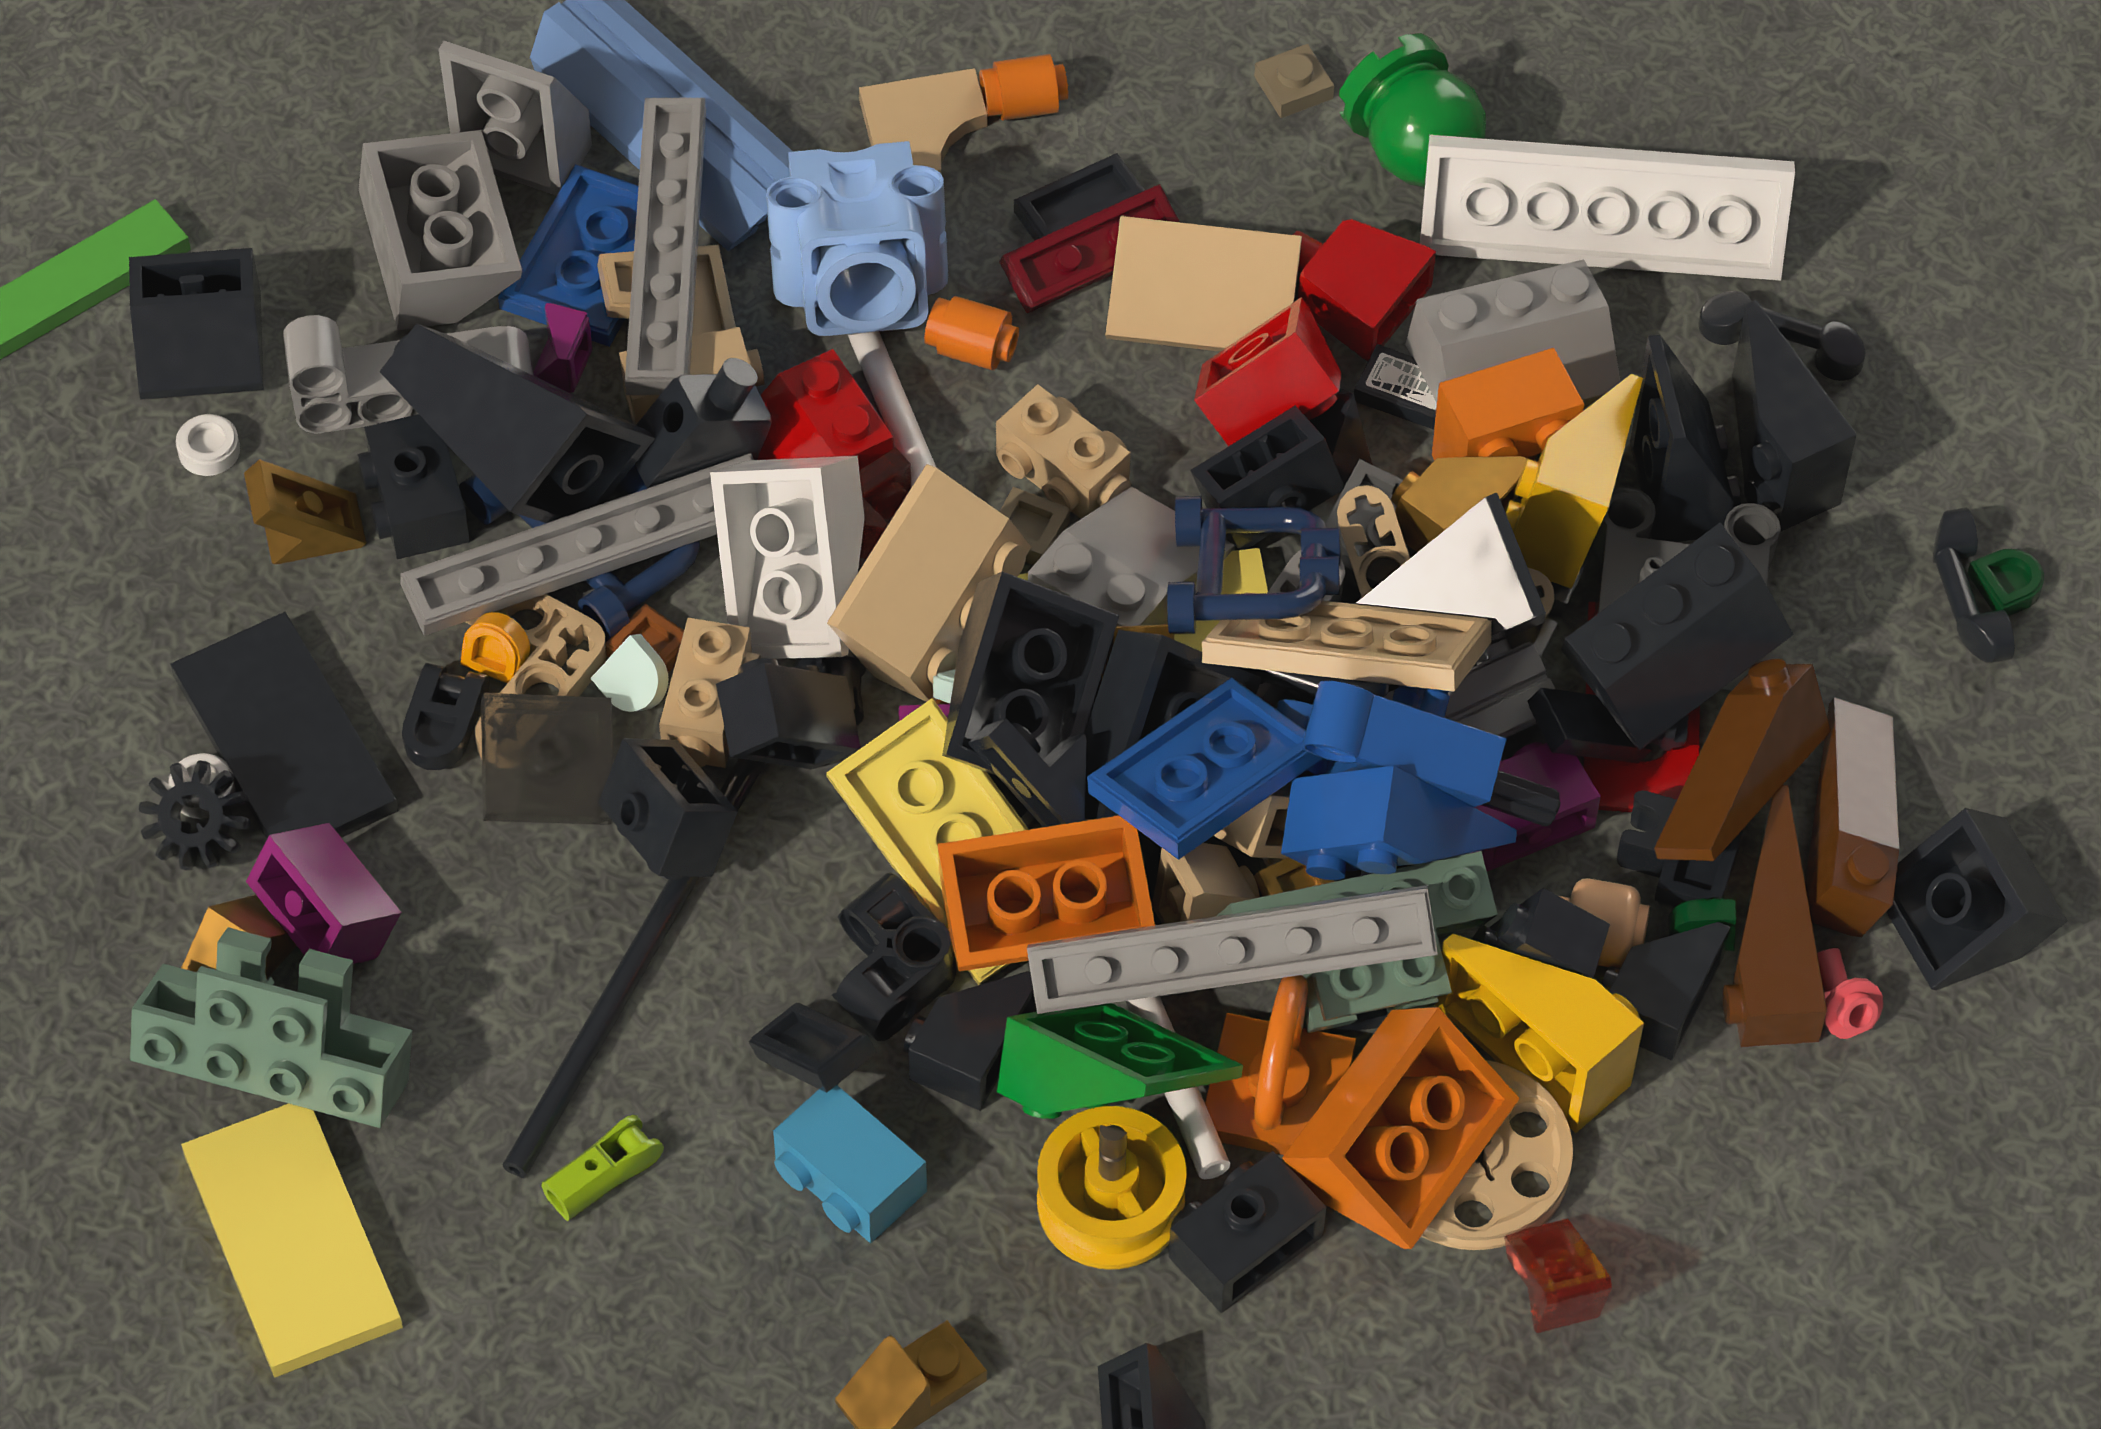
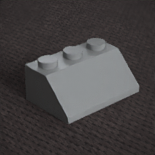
M482 130L363 143L359 193L397 330L411 329L416 324L427 327L457 323L521 278L522 268Z
M1584 259L1417 299L1405 345L1410 355L1416 361L1436 403L1438 387L1441 382L1553 347L1583 400L1584 406L1593 404L1620 383L1609 305Z

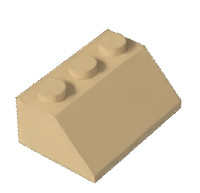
M926 464L827 624L874 677L927 702L933 698V676L956 669L960 639L978 582L1002 571L1017 577L1024 567L1026 555L1031 546L1008 517L936 467Z

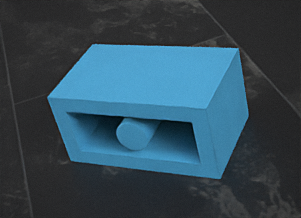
M838 1085L827 1093L820 1089L817 1090L773 1130L774 1164L781 1177L798 1191H802L805 1187L823 1201V1210L839 1229L847 1233L855 1229L869 1243H872L927 1192L926 1161Z

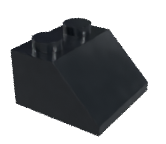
M1964 808L1898 862L1893 905L1886 911L1931 990L1936 991L2023 958L2068 922L2007 819L1969 808Z

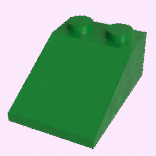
M1113 1003L1040 1014L1031 1012L1007 1017L997 1093L1023 1105V1112L1030 1116L1054 1119L1062 1116L1063 1111L1110 1106L1113 1102L1238 1079L1242 1077L1243 1065Z

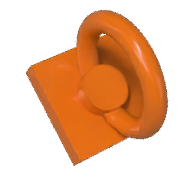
M1303 975L1282 978L1275 997L1270 1021L1226 1013L1217 1053L1242 1064L1243 1070L1241 1078L1209 1085L1205 1105L1221 1143L1270 1153L1274 1151L1276 1154L1284 1155L1352 1064L1356 1044L1355 1038L1320 1031L1307 1033V1030L1303 1028L1308 995V982Z

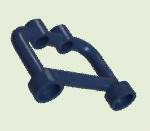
M635 465L616 487L615 491H625L630 495L647 489ZM475 474L460 483L459 489L464 503L470 512L483 524L489 525L509 511ZM519 515L531 528L546 524ZM700 541L673 549L668 555L626 584L612 571L585 580L594 590L578 601L579 611L592 618L602 627L607 642L624 626L630 623L627 614L629 611L679 578L695 563L700 549Z
M1176 496L1177 547L1200 546L1196 590L1195 582H1168L1167 612L1169 634H1195L1196 621L1295 618L1317 608L1325 595H1340V528H1326L1324 521L1319 516L1300 508L1203 509L1202 496ZM1288 532L1301 535L1299 589L1285 593L1222 594L1226 533Z

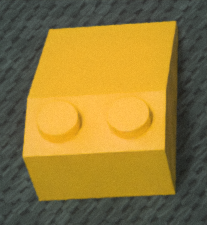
M1630 374L1550 436L1538 462L1527 458L1515 490V495L1522 497L1521 502L1509 500L1505 513L1527 567L1540 571L1551 582L1572 589L1609 508L1640 392L1642 377Z
M1452 934L1443 941L1442 956L1452 993L1438 996V1003L1435 1006L1439 1007L1453 1023L1496 1062L1513 1067L1541 1084L1558 1103L1565 1115L1569 1128L1575 1133L1631 1086L1644 1022L1640 1020L1637 1010L1625 997L1617 993L1611 994L1595 979Z

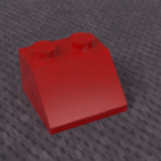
M1301 297L1203 363L1194 401L1225 443L1230 446L1295 405L1308 420L1324 413L1337 400L1335 393L1339 391L1341 371L1310 308Z
M834 349L779 373L760 395L771 414L772 425L757 460L858 456L862 493L895 478L893 435Z

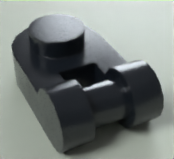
M425 663L402 727L405 752L407 757L416 766L426 770H442L453 766L461 760L467 750L479 712L483 711L488 697L489 675L468 672L466 677L448 674L445 666ZM441 698L457 701L455 706L439 702Z

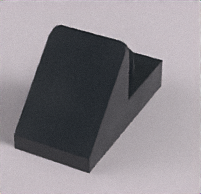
M1007 718L986 725L968 742L1042 827L1085 820L1087 741L1084 733L1065 739L1044 760L1039 755L1041 747L1036 738L1018 723L1011 724Z

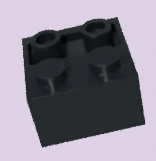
M252 248L129 257L130 314L140 400L264 390L261 290Z

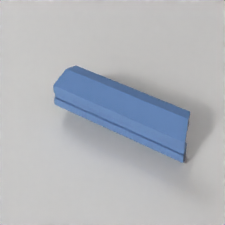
M566 0L563 3L558 2L544 11L530 55L534 70L555 77L589 109L590 125L639 170L645 98H705L706 124L699 225L727 251H730L754 234L758 229L756 225L762 223L768 216L767 189L779 179L790 177L788 152L793 151L627 1Z

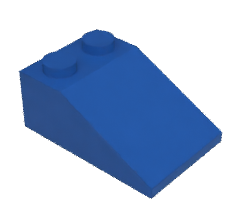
M1386 766L1294 778L1291 784L1281 854L1305 865L1306 873L1313 877L1325 880H1340L1345 878V874L1348 871L1363 870L1374 874H1393L1396 872L1397 866L1427 863L1515 843L1517 830L1396 766Z

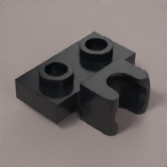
M1643 790L1636 792L1630 823L1634 828L1645 832L1631 829L1623 831L1617 852L1616 861L1618 865L1660 878L1655 895V900L1678 906L1686 901L1696 899H1724L1746 826L1714 861L1657 859L1654 847L1677 799Z

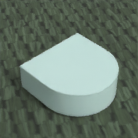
M641 634L629 635L590 678L615 707L628 712L648 710L658 705L666 694L669 681L664 661Z

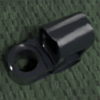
M891 872L886 873L843 908L838 915L839 922L846 934L868 957L846 975L840 983L837 992L832 994V997L877 1041L888 1040L903 1029L914 1015L940 994L947 991L954 983L956 967L950 932L944 923L939 921L917 899L911 889ZM924 952L937 954L935 958L926 962L911 960L914 956Z

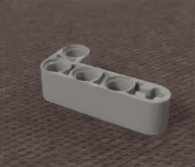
M308 315L297 318L284 329L283 339L289 385L296 422L301 429L318 434L360 428L418 414L379 372L393 355L394 348L400 340L342 348L340 332L336 322L320 315ZM496 326L446 333L534 376L526 333L519 328Z

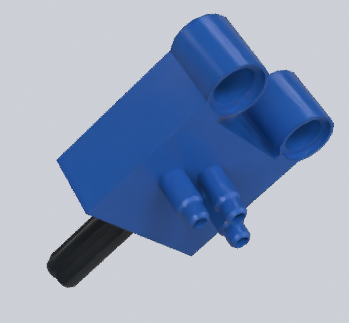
M1320 681L1313 705L1294 700H1280L1277 704L1276 709L1306 730L1302 748L1313 755L1323 758L1296 778L1396 766L1472 807L1481 805L1542 826L1552 824L1561 803L1559 801V792L1556 789L1498 770L1506 738L1446 719L1445 714L1450 699L1449 691L1398 685V688L1394 690L1392 700H1389L1351 684L1337 681Z

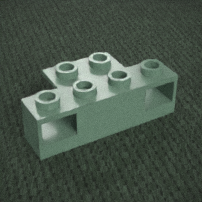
M1479 851L1398 868L1393 874H1369L1231 903L1217 916L1424 885L1428 886L1438 955L1304 974L1303 976L1308 982L1304 1022L1307 1033L1352 1024L1357 1020L1356 1014L1387 1008L1389 1014L1391 1010L1432 1007L1438 1003V996L1452 993L1438 938L1478 930L1496 917L1498 913L1482 852Z
M227 927L217 942L216 970L201 966L197 972L162 964L132 1007L130 1061L381 1128L409 1080L412 1030L350 1014L353 960L309 949L299 963L298 991L273 985V979L270 977L266 980L265 975L266 956L271 950V938Z

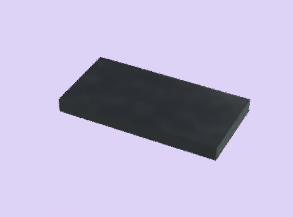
M286 612L170 663L176 682L219 757L226 761L232 771L238 790L247 793L249 801L246 804L266 838L272 834L330 823L342 838L398 812L397 800Z

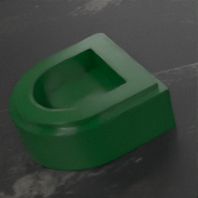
M2002 549L1970 562L1967 574L1992 611L2004 610L2008 616L2031 607L2038 600L2044 583V571L2040 563L2029 553L2018 549Z
M1696 899L1681 903L1669 914V936L1720 922L1730 927L1725 951H1734L1736 929L1735 900Z

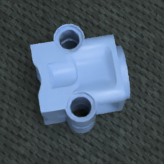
M909 141L876 144L854 152H832L821 149L788 152L790 177L782 178L772 183L767 189L766 194L769 240L771 242L773 293L776 299L782 304L791 307H804L807 327L813 334L818 336L908 329L918 327L924 323L928 316V295L942 290L948 283L944 179L941 173L931 167L913 165Z

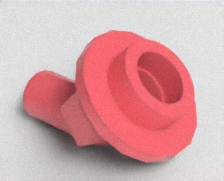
M1832 948L1818 952L1817 957L1827 1009L1824 1021L1827 1030L1840 1039H1848L1872 1029L1879 1020L1883 1009V995L1878 986L1866 978H1852L1848 980L1840 949Z

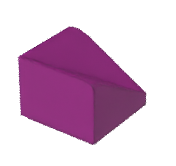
M546 303L545 316L548 340L533 373L535 377L571 393L575 391L592 352L589 317H587V312Z

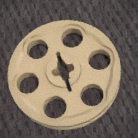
M1489 1060L1486 1061L1520 1099L1486 1145L1483 1153V1167L1480 1163H1473L1421 1235L1432 1242L1457 1249L1486 1250L1513 1244L1531 1235L1542 1227L1558 1209L1565 1196L1570 1179L1573 1160L1572 1136L1568 1122L1558 1103L1541 1084L1530 1076L1508 1065ZM1533 1112L1545 1120L1547 1129L1540 1136L1533 1138L1523 1137L1511 1128L1509 1122L1516 1114ZM1524 1171H1533L1545 1177L1550 1188L1539 1197L1529 1198L1519 1194L1514 1189L1512 1179ZM1473 1200L1486 1205L1492 1213V1218L1483 1226L1469 1227L1462 1224L1456 1218L1454 1211L1463 1202Z

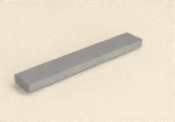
M645 98L625 372L626 395H660L672 379L680 375H690L706 124L705 98Z
M750 453L400 573L401 587L423 635L426 636L475 619L485 613L498 611L717 534L710 472L754 459Z
M1427 885L1028 944L1027 946L1037 1014L1438 955Z

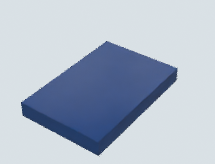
M575 164L519 260L522 268L521 278L500 293L498 297L499 309L547 325L545 316L546 303L587 312L590 322L591 341L610 347L625 319L607 317L597 264L599 254L634 251L639 186Z
M1230 678L1087 776L1088 792L1179 860L1323 758L1313 755L1302 748L1306 733L1304 728L1238 681Z

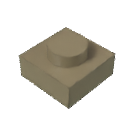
M1308 44L1255 63L1254 77L1280 118L1329 101L1334 97V84Z
M1016 487L1012 488L999 511L1012 521L1030 544L1031 549L1026 555L1025 562L1032 565L1040 559L1070 522V508Z

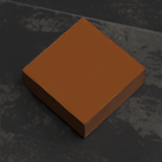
M645 603L629 619L630 623L605 643L606 656L610 657L629 635L641 634L662 658L669 673L675 667L684 630Z

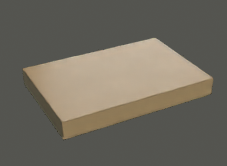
M1120 216L1105 334L1106 339L1221 352L1294 302L1302 236Z

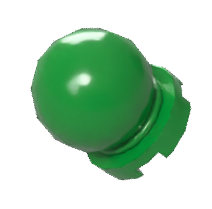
M1415 33L1398 37L1403 46L1392 50L1381 59L1374 51L1371 52L1350 72L1339 91V97L1345 103L1344 111L1339 113L1354 133L1369 138L1371 146L1384 169L1409 185L1425 188L1429 135L1485 139L1486 113L1475 90L1457 75L1448 72L1449 64L1446 55L1434 40L1422 33Z

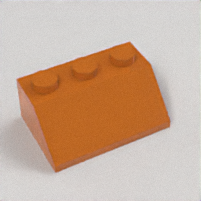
M1120 816L938 844L939 875L950 938L959 972L1029 961L1027 953L1028 944L1155 926L1138 831Z
M1439 1007L1391 1010L1282 1159L1326 1206L1403 1249H1412L1520 1098Z

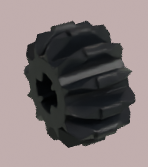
M199 760L194 767L191 781L183 764L174 763L170 766L174 787H170L165 781L156 777L152 778L149 782L152 791L162 797L160 804L143 801L139 804V811L141 813L158 815V822L147 825L141 830L142 837L150 840L165 835L166 838L158 846L155 855L160 860L166 861L180 848V869L188 871L193 869L196 864L198 849L203 862L208 868L218 867L220 865V857L215 847L217 843L225 850L234 854L241 849L239 842L227 834L230 826L241 830H248L251 827L250 819L242 816H232L231 809L245 805L249 801V797L243 791L234 792L227 796L223 795L234 780V775L227 770L219 773L210 783V763ZM200 798L199 807L209 811L210 818L207 825L196 824L199 832L190 834L191 824L181 820V811L183 806L193 808L194 805L191 800Z

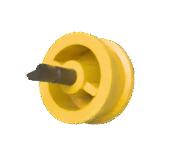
M1095 1107L1079 1112L1062 1122L1054 1129L1044 1143L1037 1167V1211L1041 1226L1049 1240L1058 1250L1072 1260L1098 1269H1124L1137 1266L1161 1253L1169 1245L1170 1228L1173 1219L1185 1207L1186 1163L1178 1141L1161 1122L1144 1112L1127 1107Z

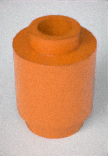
M1050 54L993 62V68L982 69L979 72L980 89L987 117L1000 115L1001 120L1005 121L1054 114L1059 112V101L1068 99V82L1065 67L1063 64L1054 65Z
M954 296L951 300L939 297L930 311L924 342L927 345L936 347L937 354L994 371L998 367L1000 360L1010 362L1018 343L1019 327L1012 325V313L958 296Z

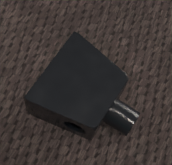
M729 358L725 360L717 374L680 375L672 379L636 424L648 430L655 437L654 441L635 463L647 489L750 453L754 460L758 459L772 421L771 414L755 386L758 379L757 373L750 364L741 359Z

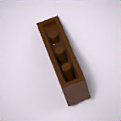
M1782 659L1761 661L1753 665L1749 669L1748 674L1728 694L1654 847L1657 859L1714 861L1831 732L1813 664H1786Z
M1834 697L1828 707L1827 718L1831 732L1824 739L1805 888L1811 922L1813 924L1862 938L1893 905L1899 856L1893 716Z
M1782 785L1772 797L1733 984L1724 985L1725 1021L1727 1024H1737L1741 1047L1819 1042L1827 1013L1788 785Z

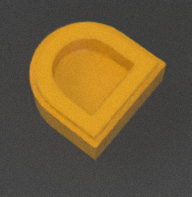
M498 612L485 613L470 626L464 635L460 665L508 683L529 657L530 642L522 626L513 618Z

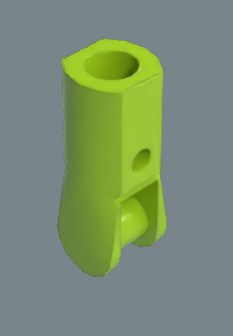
M630 1115L620 1120L590 1148L542 1181L541 1186L547 1200L566 1221L571 1220L619 1184L646 1170L660 1158L664 1150L663 1144L656 1138L648 1139L641 1131L643 1123L637 1115ZM619 1149H622L627 1155L615 1163L610 1156Z

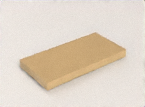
M1322 601L1311 612L1295 618L1220 620L1202 641V663L1455 692L1491 643V621L1487 620V618Z

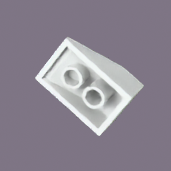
M858 456L750 460L710 472L728 624L750 627L752 653L760 654L761 658H819L848 655L849 648L827 622L858 574L865 519Z

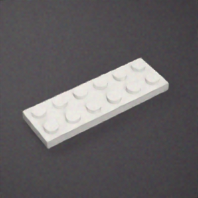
M1429 135L1420 244L1430 247L1436 251V255L1549 264H1566L1584 259L1587 266L1781 281L1795 165L1794 161Z

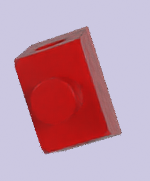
M1353 219L1342 221L1324 244L1299 230L1293 234L1302 236L1298 271L1301 272L1298 299L1303 298L1310 308L1316 323L1367 361H1369L1376 345L1384 346L1415 308L1417 299L1423 298L1432 287L1436 251L1425 245Z

